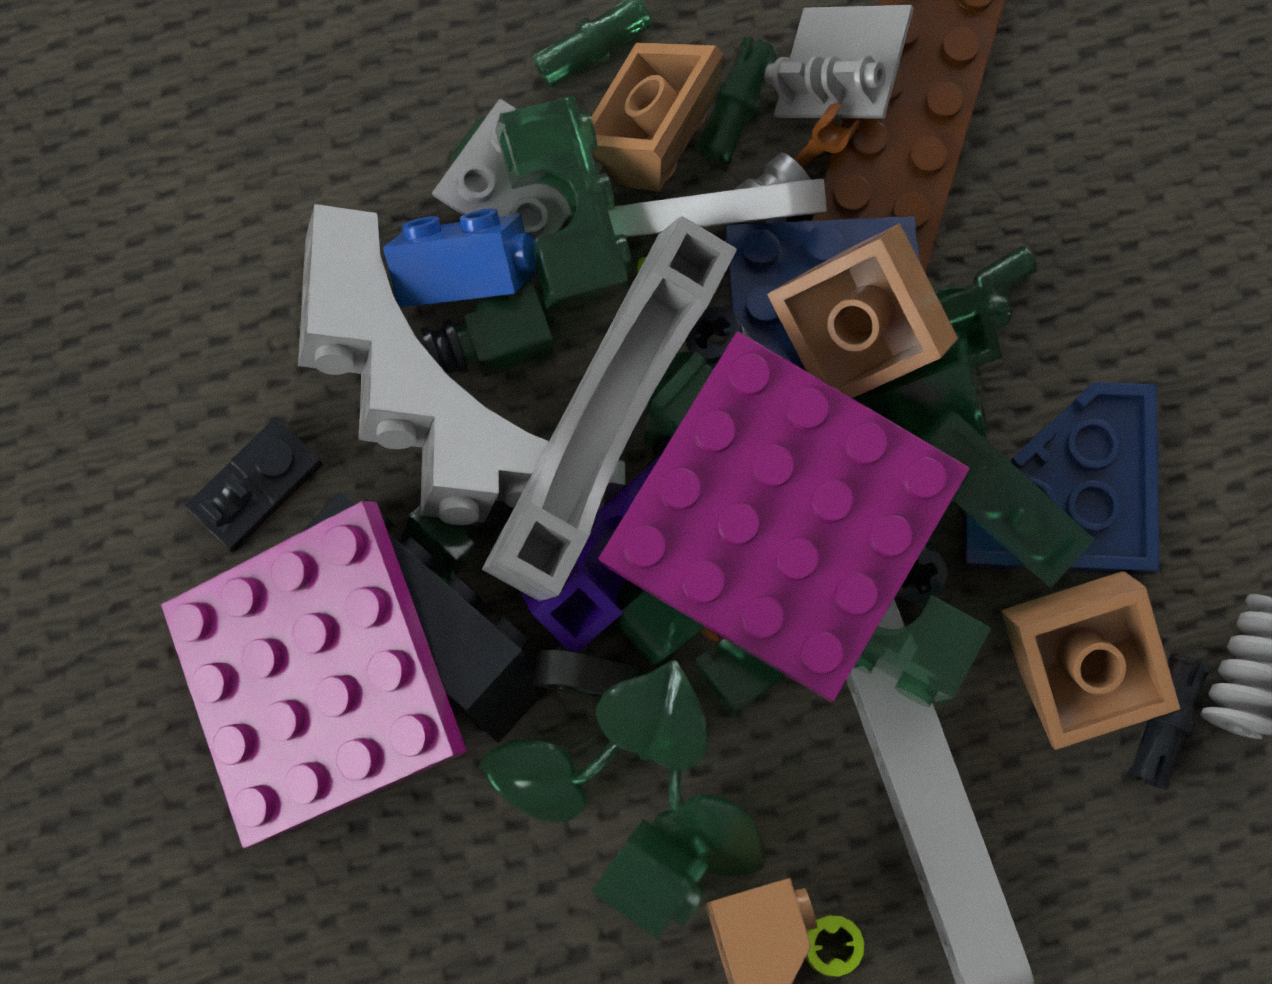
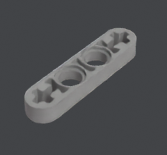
M814 179L592 210L595 241H605L659 234L681 215L702 228L827 212L824 179Z

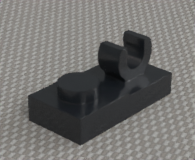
M275 417L185 507L233 553L323 463L296 435Z

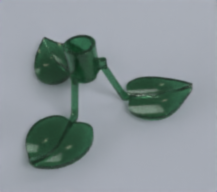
M672 660L642 676L619 682L603 693L597 704L596 716L602 731L610 742L585 768L574 770L573 760L566 750L560 746L538 740L514 741L489 751L479 765V769L483 771V776L488 783L514 808L537 820L564 822L572 820L581 814L585 808L587 795L580 784L590 782L620 749L636 752L644 761H656L660 765L669 768L668 802L673 809L659 813L653 822L656 839L668 855L678 863L691 869L723 876L755 873L764 868L766 863L763 858V841L760 831L752 818L740 806L732 801L711 795L694 796L687 802L682 797V770L694 767L703 760L708 749L709 736L699 700L676 660Z

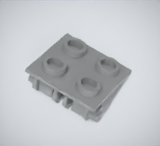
M912 5L804 8L790 58L780 57L775 63L768 64L765 70V83L767 87L774 88L779 94L774 116L776 118H821L829 105L841 103L842 106L834 118H885L914 7Z
M499 99L433 190L432 196L462 215L491 208L497 209L499 217L521 214L525 233H530L534 239L538 262L541 256L545 258L553 248L558 238L556 234L603 168V164Z

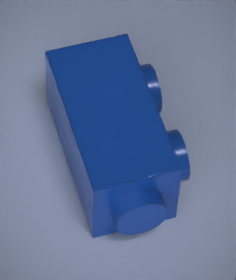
M491 208L467 213L460 217L461 222L440 224L439 217L429 216L403 224V232L383 247L398 306L408 307L515 294L535 274L534 270L537 264L536 245L532 235L525 233L522 215L516 214L499 217L497 209Z

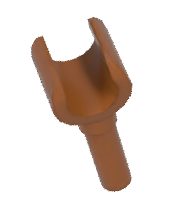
M841 103L829 105L812 130L813 138L793 158L803 169L824 151L830 153L843 151L858 129L859 120H856L849 128L840 127L833 121L834 116L842 106Z

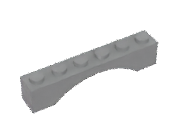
M682 215L658 234L482 570L538 601L559 596L590 536L606 487L640 416L673 358L709 305L737 250L735 247Z

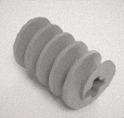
M1248 594L1245 601L1253 611L1241 613L1236 623L1244 635L1231 637L1227 646L1230 654L1236 659L1223 660L1218 668L1220 676L1228 683L1213 684L1208 694L1211 700L1219 707L1203 708L1200 716L1209 723L1231 733L1251 739H1262L1264 735H1272V598L1260 594Z

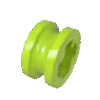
M830 915L816 919L817 928L807 931L811 947L805 957L806 961L814 970L823 975L839 977L850 973L859 965L864 955V940L861 931L852 921L843 916ZM841 928L850 938V941L843 943L844 946H851L850 954L844 962L833 957L825 964L816 953V951L823 949V947L815 945V940L822 930L829 934H834Z

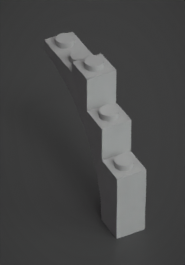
M314 204L305 239L298 366L317 368L319 371L331 375H340L348 372L361 374L359 440L377 442L379 445L389 449H405L411 446L422 447L421 516L437 517L443 522L452 525H467L474 522H485L495 501H502L514 508L549 441L524 431L484 407L443 371L415 337L393 297L380 255L377 213ZM618 460L598 510L625 486V461Z

